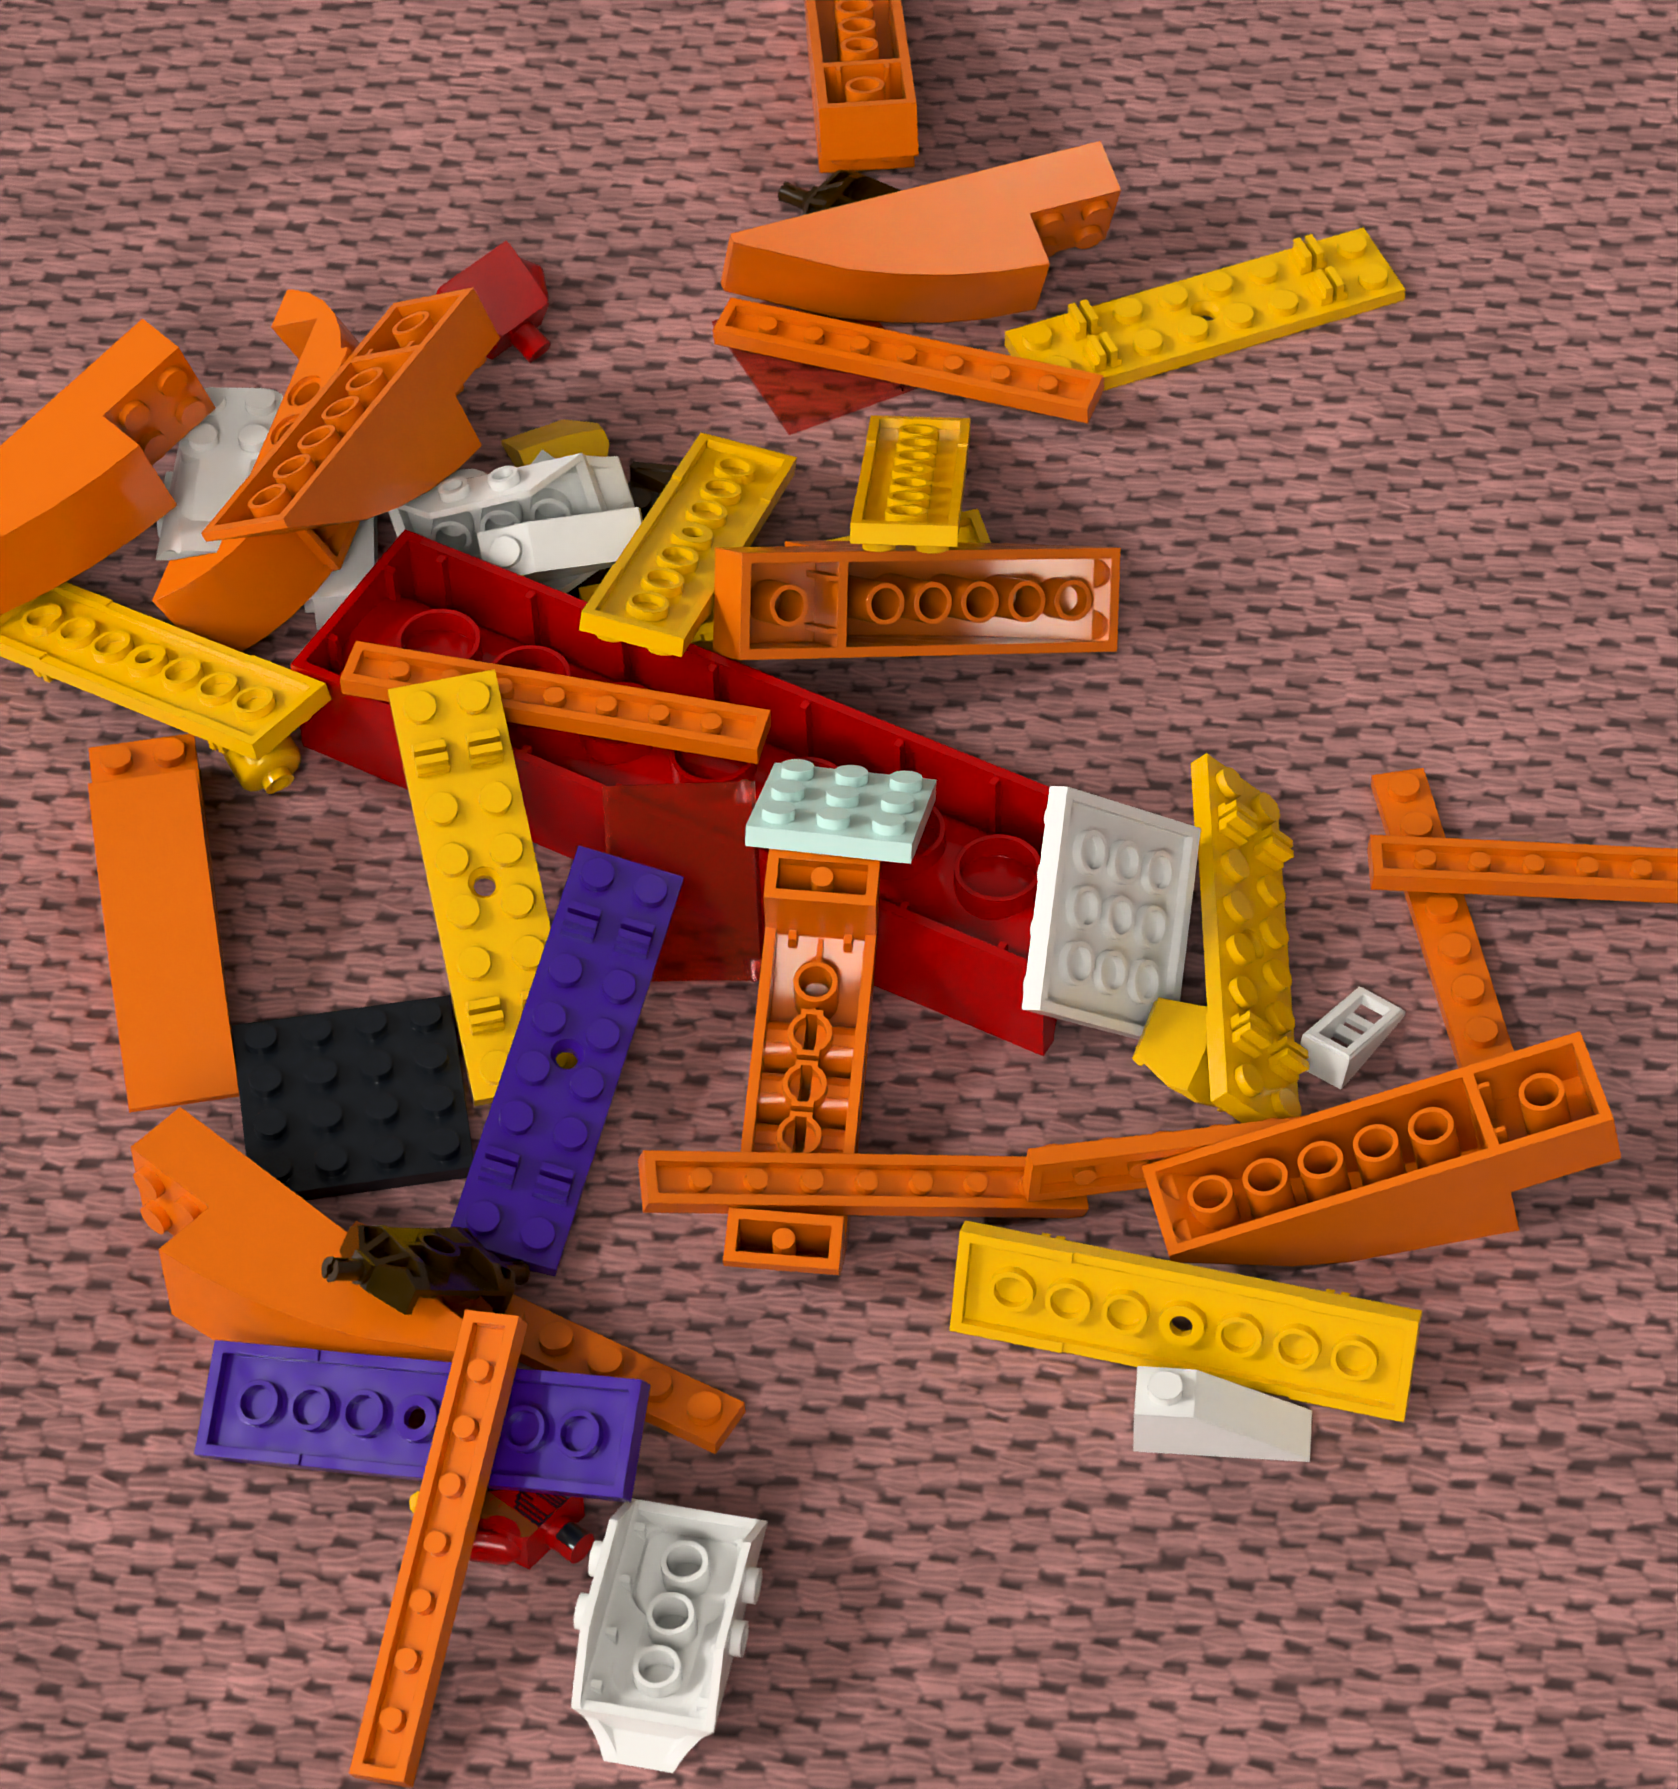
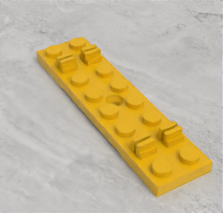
M1364 227L1316 241L1312 234L1305 236L1304 242L1300 237L1293 239V248L1094 306H1091L1087 299L1079 302V308L1076 303L1068 304V313L1005 331V347L1010 355L1014 357L1104 375L1105 391L1405 300L1406 289ZM1201 316H1209L1213 320L1206 321Z
M871 415L850 522V544H862L864 550L872 552L890 551L896 549V545L915 546L917 551L922 553H942L949 551V547H958L970 445L971 418Z
M700 432L651 510L582 610L579 630L595 634L599 639L606 642H625L647 648L656 655L682 657L714 606L715 547L751 546L795 474L797 457Z
M64 582L49 592L0 615V657L32 669L36 676L39 678L43 676L44 681L48 683L57 679L207 740L210 749L215 751L218 749L222 754H226L231 750L259 761L263 756L273 751L281 741L299 726L310 720L318 710L331 700L326 683L258 656H250L117 604L109 598L68 582Z
M495 669L388 689V698L474 1106L493 1102L551 929ZM480 879H489L495 884L496 888L491 895L481 896L474 889L475 883ZM565 1052L556 1057V1062L560 1067L569 1069L577 1064V1059L573 1054Z
M1206 753L1191 763L1194 826L1201 828L1198 861L1207 1013L1205 1017L1210 1102L1241 1123L1263 1121L1268 1118L1301 1116L1302 1111L1299 1102L1297 1080H1299V1074L1310 1069L1309 1062L1306 1060L1309 1058L1308 1050L1296 1043L1294 1039L1295 1019L1292 1011L1291 997L1292 976L1289 969L1288 956L1289 934L1286 928V893L1283 886L1282 872L1284 862L1294 858V851L1291 849L1293 847V840L1279 830L1280 810L1275 800L1269 794L1260 792L1242 779L1233 768L1224 766Z
M965 1220L959 1233L949 1331L1134 1367L1196 1369L1259 1392L1288 1397L1290 1400L1404 1422L1409 1405L1422 1310L1350 1296L1351 1293L1342 1291L1341 1294H1336V1290L1327 1288L1326 1291L1068 1241L1066 1237L1058 1235L1056 1238H1053L1051 1234L1043 1232L1041 1235ZM1177 1316L1186 1317L1192 1323L1193 1328L1188 1331L1181 1330L1173 1325L1172 1319Z

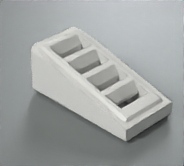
M1359 986L1302 1035L1300 1045L1307 1049L1309 1058L1306 1060L1309 1062L1310 1069L1306 1071L1342 1089L1403 1019L1406 1011ZM1362 1004L1383 1015V1017L1373 1024L1355 1014L1354 1011ZM1346 1022L1364 1033L1361 1035L1343 1024ZM1334 1037L1349 1046L1346 1048L1331 1040V1038Z

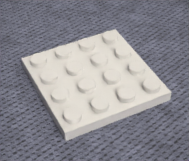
M1050 786L1047 809L1044 815L1045 828L1041 860L1037 871L1038 884L1034 916L1030 926L1031 940L1027 972L1023 982L1022 1010L1139 1040L1153 1003L1159 997L1180 1001L1201 828L1068 786Z

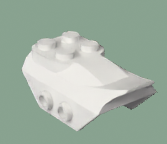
M204 388L216 408L179 441L174 471H167L165 474L164 485L177 506L157 521V533L160 540L155 560H175L216 553L222 540L206 542L201 532L251 474L282 402L283 396L281 393L266 388Z
M579 453L517 468L515 466H502L493 470L490 474L476 469L458 470L430 491L396 509L388 511L397 537L406 529L482 560L477 536L478 532L528 521L626 509L635 506L618 456L599 457ZM598 570L541 584L567 594Z
M632 1498L631 1503L624 1502L609 1519L604 1541L595 1540L591 1549L588 1573L589 1576L593 1577L590 1592L589 1594L580 1593L576 1603L574 1628L580 1630L571 1702V1708L584 1716L594 1732L600 1746L603 1761L674 1773L686 1754L703 1737L714 1733L733 1656L742 1658L746 1649L749 1631L748 1621L743 1620L747 1603L756 1604L759 1598L762 1568H757L756 1566L768 1521Z

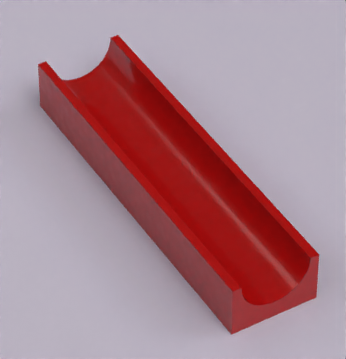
M406 529L290 664L291 670L326 683L331 700L318 710L310 720L300 726L303 746L407 790L390 702L342 694L340 677L355 641L771 710V727L758 764L506 722L533 843L571 859H574L577 848L580 845L683 876L684 880L677 901L678 904L764 939L765 935L763 897L769 848L745 846V831L747 821L775 762L782 763L790 759H803L813 763L814 767L836 769L842 765H858L866 768L870 773L890 775L893 772L905 770L917 772L926 779H936V800L912 863L881 861L874 986L1041 1056L1045 1055L1054 1042L1057 1018L1022 1010L1023 982L1027 972L1031 940L1030 926L1034 916L1038 884L1037 871L1041 860L1045 828L1044 815L1048 804L1049 786L691 643L683 656L678 657L674 655H656L647 648L625 642L613 643L603 641L595 634L579 630L581 612L588 602Z

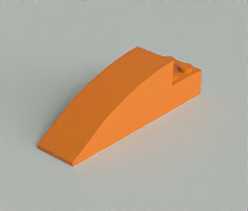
M804 0L819 173H832L838 170L863 171L915 167L914 156H919L917 101L901 0Z
M1097 141L730 233L721 285L726 292L827 316L879 322H961L1036 310L1050 266L1048 258L1061 250L1073 247L1087 249L1105 240L1121 188L1102 142Z
M474 287L393 303L201 532L205 541L285 534L367 520L410 502L430 491L457 471L482 444L456 396L464 390V383L474 370L481 367L487 361L486 355L500 339Z
M143 318L0 445V615L49 592L96 565L139 536L177 506L152 465L160 460L194 427L199 425L216 407L180 348Z
M785 541V547H715L713 652L737 660L1117 652L1121 548L958 542V547H949V551L942 553H922L917 551L915 546L896 545V549L890 551L872 552L864 550L862 544H850V541Z
M181 734L89 747L92 783H88L111 984L129 1113L240 1097L203 784L195 736L192 734Z
M1578 1031L1143 1165L1141 1168L1170 1261L1179 1263L1304 1266L1353 1262L1519 1231L1511 1192L1621 1159V1153L1612 1112L1582 1034Z
M182 1107L176 1109L130 1147L135 1168L133 1178L139 1188L143 1206L140 1209L141 1215L148 1226L156 1233L163 1234L168 1231L174 1235V1237L158 1249L172 1315L214 1341L222 1340L452 1362L463 1320L461 1317L437 1299H428L419 1296L412 1314L404 1315L351 1281H326L327 1278L324 1279L321 1272L322 1263L329 1256L342 1258L340 1248L348 1232Z

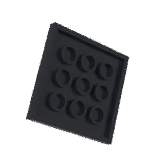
M451 995L232 1025L246 1156L305 1201L467 1178L474 1157Z

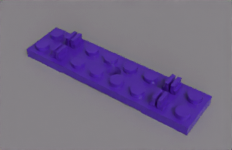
M580 845L577 848L451 1227L469 1228L488 1252L494 1253L501 1261L522 1260L524 1264L529 1266L530 1271L556 1276L682 889L683 876ZM561 1053H571L576 1057L577 1064L572 1068L565 1069L557 1064L556 1057Z
M215 1340L194 1455L221 1461L422 1481L452 1362ZM516 1369L487 1488L631 1503L651 1384L641 1379ZM422 1408L426 1415L425 1422L421 1427L412 1429L409 1425V1417L414 1410Z

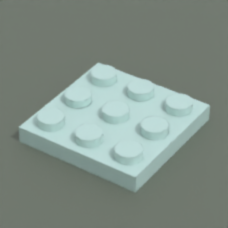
M790 759L782 763L775 762L747 821L745 846L911 864L936 800L937 780L926 779L917 772L905 770L896 771L889 775L870 773L866 768L858 765H842L833 769L814 767L813 763L803 759Z

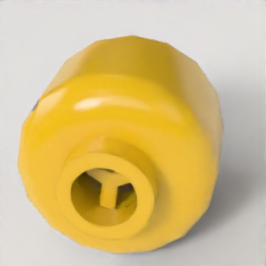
M290 735L259 761L231 750L223 754L244 790L253 792L265 789L267 794H273L288 787L293 782V773L298 769L301 762L299 749Z

